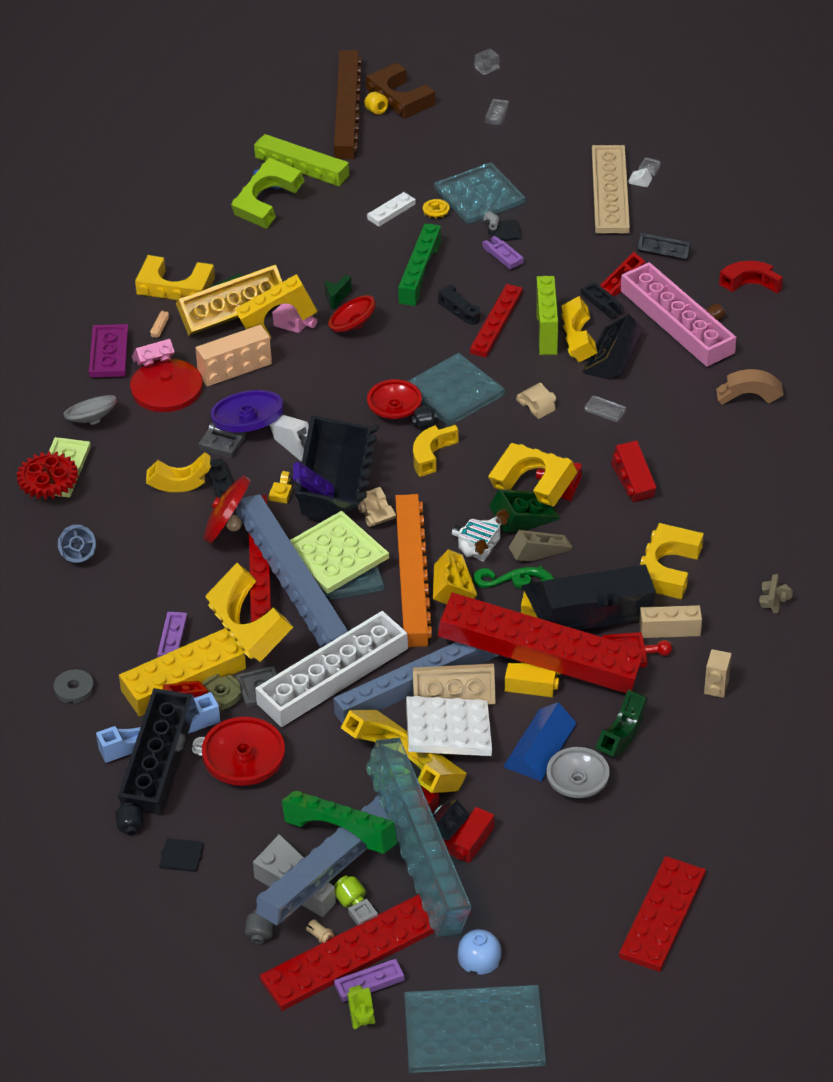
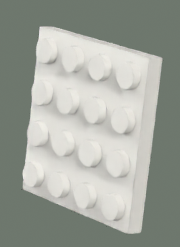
M406 696L408 752L491 756L492 744L487 701L480 699L467 700L460 698Z

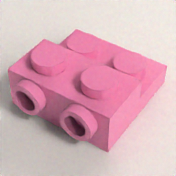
M167 339L136 348L132 355L133 362H137L138 366L144 365L146 367L154 364V361L157 360L161 362L170 360L174 354L171 340Z

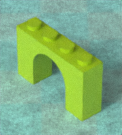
M269 157L262 164L258 172L252 176L237 198L233 200L231 206L234 215L267 229L276 218L273 206L256 199L258 194L272 186H278L296 193L305 182L302 172Z
M537 276L536 314L537 320H539V355H557L558 316L554 276Z

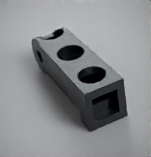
M450 284L438 292V304L469 325L479 323L480 308L476 305H471V303L457 294L455 286Z

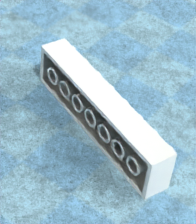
M381 611L256 687L257 705L279 726L283 727L408 649L407 632Z

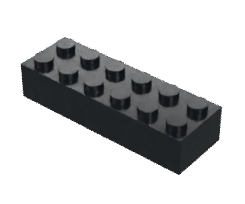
M153 688L118 794L121 805L131 802L141 807L144 812L163 814L196 710L193 694Z

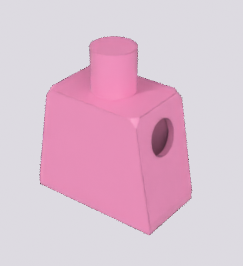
M281 304L273 311V326L298 333L306 326L314 328L317 324V319L313 315L302 321L296 308L290 304Z

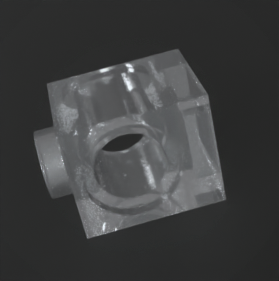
M490 48L475 54V69L483 75L499 69V55Z

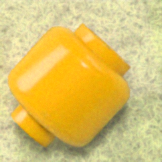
M371 92L365 98V107L373 114L380 115L387 110L388 100L379 92Z

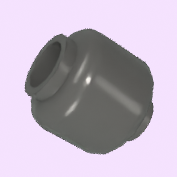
M254 910L253 913L247 915L244 933L251 939V942L263 944L264 941L272 938L274 924L256 914V910Z

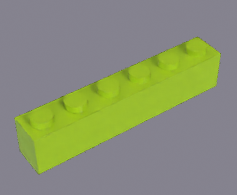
M266 134L254 144L255 158L266 161L270 157L300 170L304 175L340 186L349 177V162Z

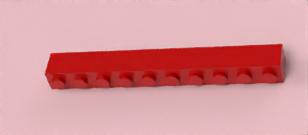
M261 495L268 506L267 495ZM249 533L250 574L257 581L250 589L251 622H254L271 610L270 565L264 559L262 552L255 545Z

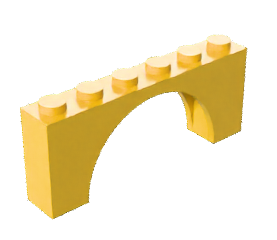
M236 563L205 597L210 602L208 606L216 612L215 615L222 621L223 626L229 630V634L237 640L236 643L244 649L243 652L250 659L256 658L261 662L293 626L275 608H272L266 615L254 622L240 624L242 603L249 590L257 581L250 572L239 563Z
M524 591L521 613L538 618ZM508 663L505 675V691L553 697L554 689L558 690L559 687L557 675H561V673L528 663Z
M349 710L341 726V729L355 739L379 743L410 759L421 769L416 782L431 793L459 791L467 775L465 771L439 753L408 752L407 731L378 710Z

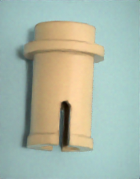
M315 919L311 920L308 923L309 926L306 927L307 932L318 938L320 944L334 937L333 931L330 928L326 929Z

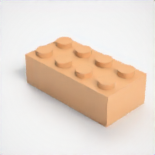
M261 325L195 347L197 369L206 386L272 364L270 337Z

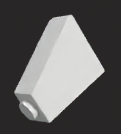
M282 415L278 420L270 424L273 437L302 462L309 428L308 422Z

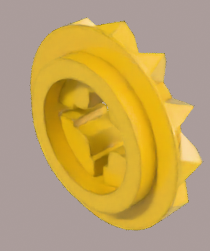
M440 199L429 200L423 205L424 215H428L429 218H443L450 211L449 204Z

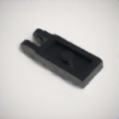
M596 282L581 289V294L600 310L604 311L607 317L613 319L616 317V313L622 314L624 312L623 305Z

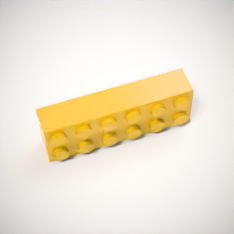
M273 265L178 299L176 306L188 336L239 318L235 308L283 281L277 266Z
M224 628L119 674L121 691L138 716H142L146 712L153 688L162 689L165 684L191 681L203 683L208 677L217 674L220 677L234 675L246 669L245 653L229 634V631Z

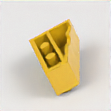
M448 549L434 564L433 599L447 604L452 592L474 599L477 593L463 555Z

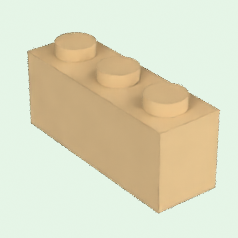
M700 605L640 607L639 624L643 638L701 636L702 617Z

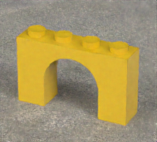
M148 255L135 280L138 295L178 300L210 288L215 279L214 265L197 262L192 274L187 279L171 282L162 279L166 271L164 257Z
M297 274L235 308L246 330L261 325L270 339L271 336L264 325V318L271 308L280 304H290L296 308L302 321L318 312Z
M511 443L488 478L494 488L511 490L518 478L526 471L534 468L545 469L543 477L533 491L539 502L554 507L577 474L573 461L568 458L557 457L552 453L547 454L538 449L527 448L522 444Z
M659 523L657 529L652 531L651 543L647 544L646 556H642L640 565L646 564L657 594L677 599L683 598L687 588L688 573L664 567L657 560L666 555H679L698 560L703 547L704 533Z

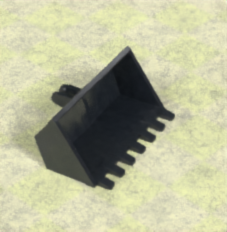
M311 416L301 463L333 484L334 497L314 494L296 482L295 496L298 498L302 515L323 522L340 511L346 514L367 497V492L361 491L369 486V481H363V479L371 474V469L365 470V468L373 463V458L367 457L375 452V447L369 446L377 441V436L371 435L379 430L378 424L369 427Z
M646 564L544 580L521 586L538 618L576 630L639 621L640 607H653L656 593Z

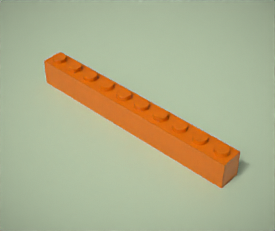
M418 494L395 495L403 630L407 632L408 647L428 646V638H432L431 626H427V624H431L430 612H426V609H430L429 598H425V595H429L428 583L424 584V581H428L427 569L423 570V567H427L426 556H422L423 553H426L425 542H421V540H425L424 528L420 527L424 526L423 515H420V513H423V503L419 502Z

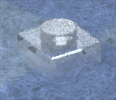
M645 157L639 166V170L647 168L649 173L655 176L660 168L661 161Z

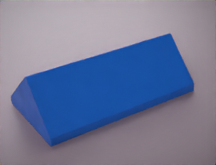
M559 702L539 709L504 764V768L542 782L547 774L549 760L554 754L561 751L576 727V721Z

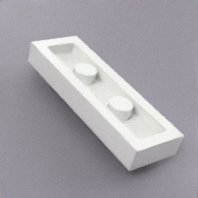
M403 192L368 213L367 219L375 225L381 226L414 206L415 199Z

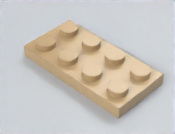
M494 664L414 667V696L467 700L480 699L487 701L488 704H495Z

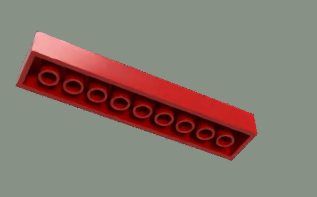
M453 592L441 617L438 637L627 693L629 689L633 690L644 650Z

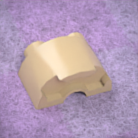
M537 383L522 391L516 397V400L523 406L527 405L530 408V412L538 419L556 410L554 403L556 402V397L554 393H549L542 383Z
M381 487L367 491V497L358 503V509L360 513L364 512L368 527L396 518V514L391 505H388Z

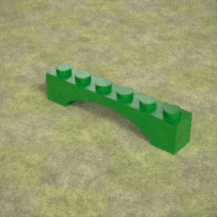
M424 223L398 287L399 304L416 306L428 262L432 254L438 251L441 244V226Z
M294 791L282 800L286 823L299 827L312 820L333 823L361 839L366 844L367 849L382 854L397 844L394 821L300 791Z

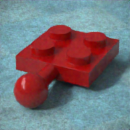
M642 632L602 635L603 638L643 649L644 654L640 667H647L646 653H658L661 656H667L672 652V645L667 640H662L657 645H644Z

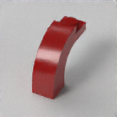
M736 262L720 271L719 285L731 292L745 284H759L777 294L782 291L783 277L773 272L772 265L764 262Z

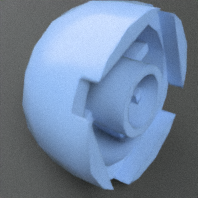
M476 929L462 937L458 945V961L465 971L470 972L471 970L483 975L492 972L498 967L501 959V946L498 939L491 932Z

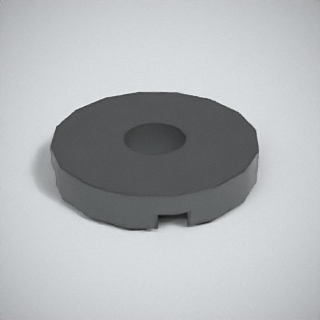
M78 669L61 673L53 683L54 694L57 699L64 703L73 702L75 704L85 701L92 695L94 688L91 675ZM72 685H78L77 688H69Z

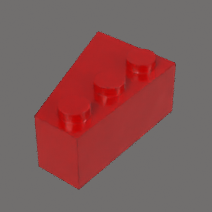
M638 441L616 445L615 451L612 454L611 465L624 486L626 494L632 502L654 497L657 488Z

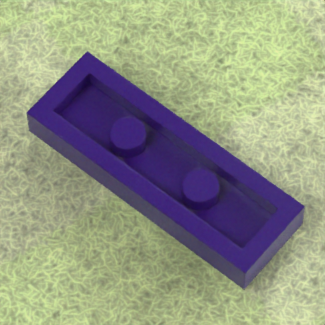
M301 462L293 464V480L314 494L334 497L333 484Z

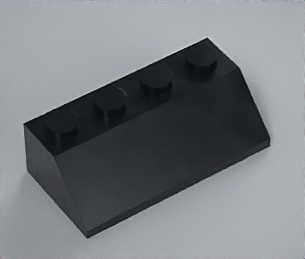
M630 314L604 327L596 343L597 354L589 357L582 371L584 374L609 380L615 376L619 377L624 372V367L630 360L629 356L634 351V346L640 339L643 329Z

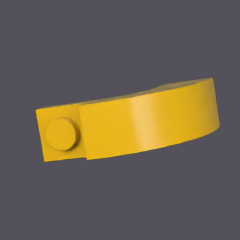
M435 425L424 430L416 438L413 445V464L419 477L436 472V457L433 454L436 450L458 443V428L456 425L440 430Z
M204 452L191 465L183 468L171 467L157 460L147 470L146 484L165 492L193 490L205 483V474L211 468L210 455Z

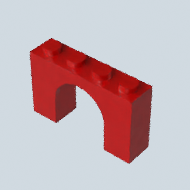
M419 785L395 817L396 831L402 835L412 837L420 843L430 845L440 852L448 853L458 860L470 863L494 829V814L475 807L450 840L447 841L445 839L437 843L433 842L432 840L437 834L435 832L425 834L422 829L439 805V792L431 793Z

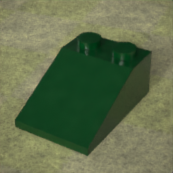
M498 489L489 505L495 517L500 510L505 509L510 517L507 518V523L505 525L501 524L502 529L508 533H517L519 530L527 531L557 521L560 518L553 506L538 501L534 491Z

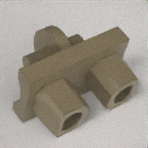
M778 574L772 575L771 581L762 582L764 595H761L759 599L762 609L771 608L773 613H779L781 601L785 602L793 596V590L787 584L781 585L778 582Z

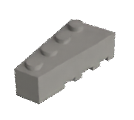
M279 834L253 861L254 878L271 887L274 881H278L287 870L295 867L304 857ZM328 882L303 903L302 906L324 917L336 904L335 887Z

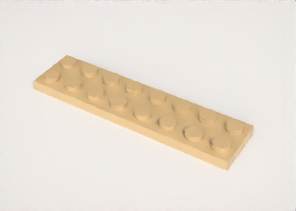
M592 145L595 233H629L625 145Z

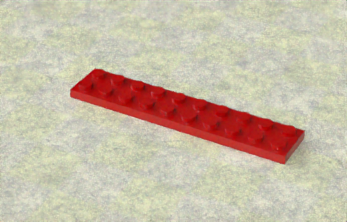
M446 880L388 909L377 917L357 925L327 940L325 943L323 942L260 974V981L280 1010L284 1011L334 985V980L359 972L470 915L471 909L450 882Z

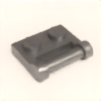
M210 423L207 432L198 443V447L200 450L232 459L244 442L246 432H227L216 428L213 423ZM217 433L231 438H235V440L221 437L215 434Z

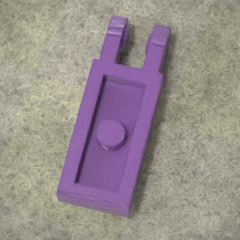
M496 236L491 237V243L487 240L482 242L483 248L508 269L511 270L524 263V258Z

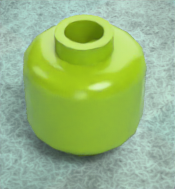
M346 875L335 883V897L345 908L365 900L363 897L366 889L356 877H348Z

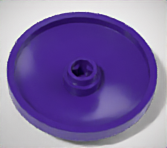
M266 390L243 391L227 396L217 402L211 410V419L213 425L220 430L248 432L266 427L278 420L284 412L282 398L274 392Z

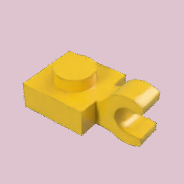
M282 471L280 483H273L269 493V501L288 503L292 493L291 479H289L290 472Z

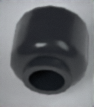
M431 405L416 408L414 415L411 416L414 427L418 426L420 431L435 426L439 422L436 408H432Z
M130 802L120 805L119 809H117L115 813L117 829L128 836L136 835L144 826L141 807Z

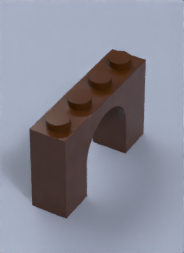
M397 62L366 76L367 90L383 94L388 100V107L404 119L435 105V91L426 84L408 92L392 90L407 83L406 69Z

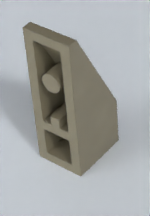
M524 530L517 532L509 546L516 560L530 562L571 551L573 548L565 535Z

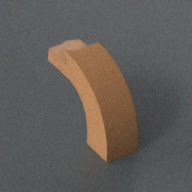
M746 369L727 375L728 382L716 388L718 401L722 405L744 393L758 394L768 404L784 395L782 383L774 375L756 369Z

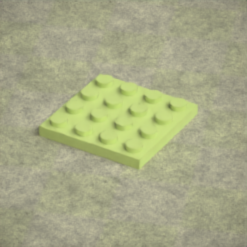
M342 511L290 540L319 587L327 594L389 559V552Z

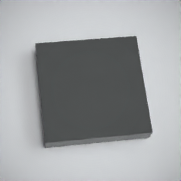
M275 666L236 675L246 707L257 705L255 688L277 675Z

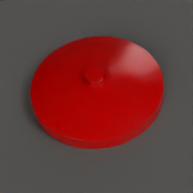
M170 359L164 362L157 360L150 366L139 368L131 379L130 388L133 399L141 407L155 412H173L194 403L202 392L203 384L202 376L195 366L182 360Z
M243 475L220 498H215L211 505L213 510L205 528L204 541L211 544L221 532L247 490L251 481L250 478Z
M235 717L217 724L207 733L202 744V759L208 772L216 779L231 785H253L269 779L280 769L285 757V744L280 732L272 724L254 717Z

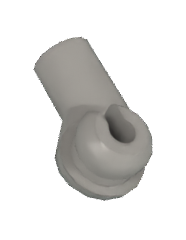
M488 211L485 213L483 220L486 221L487 219L490 222L489 228L496 230L499 216Z

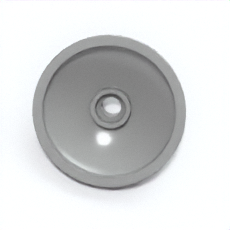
M104 395L82 401L68 408L64 412V417L69 421L77 423L90 422V424H96L101 421V418L109 414L116 405L117 399L114 395Z
M570 747L557 752L551 757L547 765V779L550 785L560 794L573 798H585L597 794L606 786L609 780V766L604 757L592 749Z

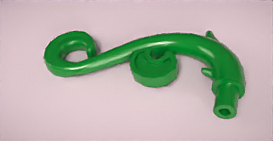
M539 565V568H518L495 579V573L488 568L479 569L473 575L474 583L480 588L496 586L512 579L513 585L522 589V585L531 583L530 576L538 577L541 579L540 581L555 578L541 565ZM490 577L493 581H483L482 578Z

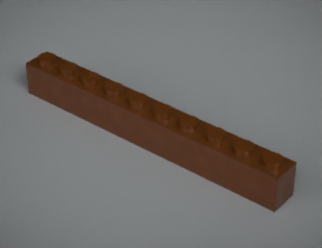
M339 50L334 158L354 159V153H358L362 57H359L358 50Z

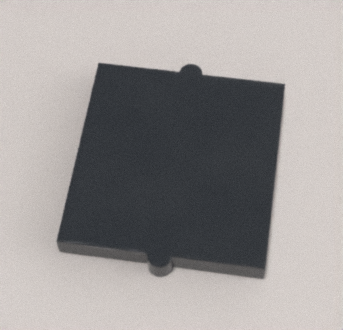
M517 219L499 221L496 230H491L489 228L490 222H488V234L490 237L496 236L501 241L521 240V228L518 226Z
M167 838L164 850L161 851L162 858L159 867L161 869L196 872L199 860L202 859L203 842Z

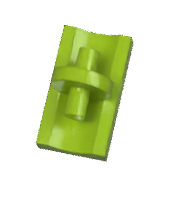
M361 985L349 988L347 997L353 1029H357L361 1025L374 1024L375 1018L369 987L363 989Z

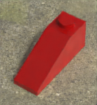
M633 252L600 286L613 297L621 293V275L646 264V262Z

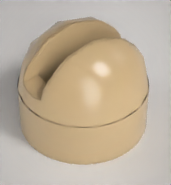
M231 515L226 523L227 528L232 532L238 531L242 525L241 519L237 515Z

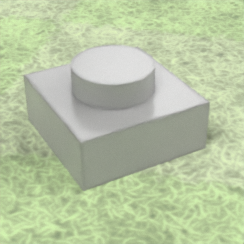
M367 899L348 908V914L357 925H361L378 916V913Z

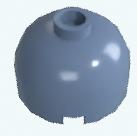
M71 525L65 528L58 538L60 554L67 561L73 563H83L89 560L97 548V540L94 533L83 525Z

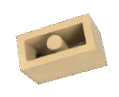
M711 650L706 666L704 694L724 698L729 682L732 653Z

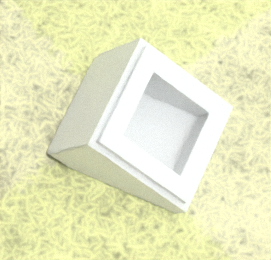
M647 168L637 170L632 173L628 183L648 187L652 176Z

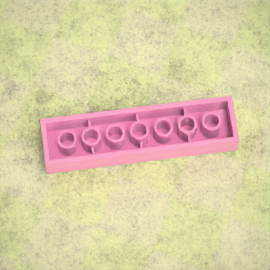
M650 262L621 275V292L706 367L735 354L736 336Z

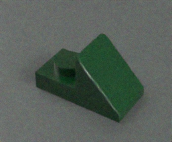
M344 275L337 284L324 281L325 295L331 309L334 310L351 292V276Z

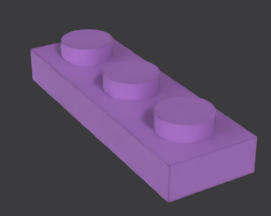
M167 612L157 658L181 648L187 623V613Z
M393 959L334 980V986L343 1003L348 1001L347 993H349V988L361 985L363 989L369 987L370 992H374L404 981V974L397 960Z

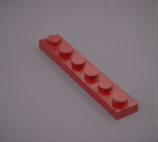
M506 284L471 345L470 354L487 358L523 293L522 287Z

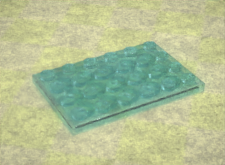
M538 985L405 992L409 1073L546 1066Z

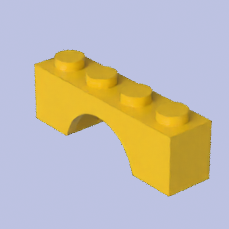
M578 296L561 306L563 312L561 317L565 323L563 327L567 333L565 338L569 344L568 352L572 358L575 357L578 362H581L597 354L595 340L587 331H581L584 324L590 319V313L586 303Z

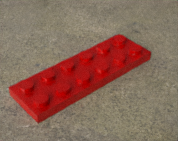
M665 856L619 952V958L661 972L704 879L706 869Z

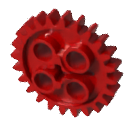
M48 451L47 455H44L43 452L40 453V456L33 454V459L27 458V462H22V467H18V485L20 490H24V494L29 493L30 497L36 495L37 499H39L41 496H44V499L47 500L48 496H51L54 499L56 494L61 497V492L68 493V488L73 489V484H77V465H75L74 460L71 461L70 456L65 458L64 453L58 456L57 451L54 455H51L50 451Z

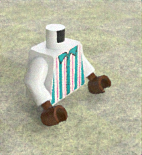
M503 509L496 514V517L490 520L470 519L465 527L455 525L452 535L458 537V547L466 557L473 556L484 562L500 540V525H505L510 515Z

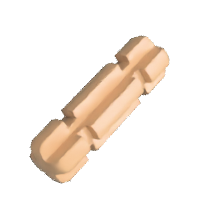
M167 311L159 313L150 331L152 338H159L169 319Z

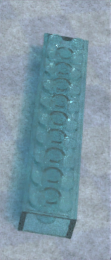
M399 737L376 740L374 748L371 750V757L366 765V770L373 780V788L379 795L380 805L384 808L387 819L394 821L396 840L401 849V856L407 863L408 873L412 876L415 890L421 897L423 910L428 914L430 927L434 929L437 937L460 934L472 907Z

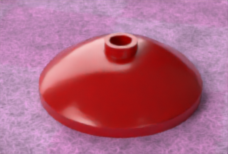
M364 295L343 304L330 317L328 322L330 329L335 332H347L361 328L375 310V299L370 295Z
M391 379L374 385L368 392L367 403L370 410L378 416L387 419H401L410 416L416 408L421 406L422 395L414 384L405 380Z

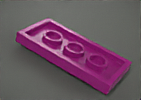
M128 324L93 325L89 377H119L126 375Z

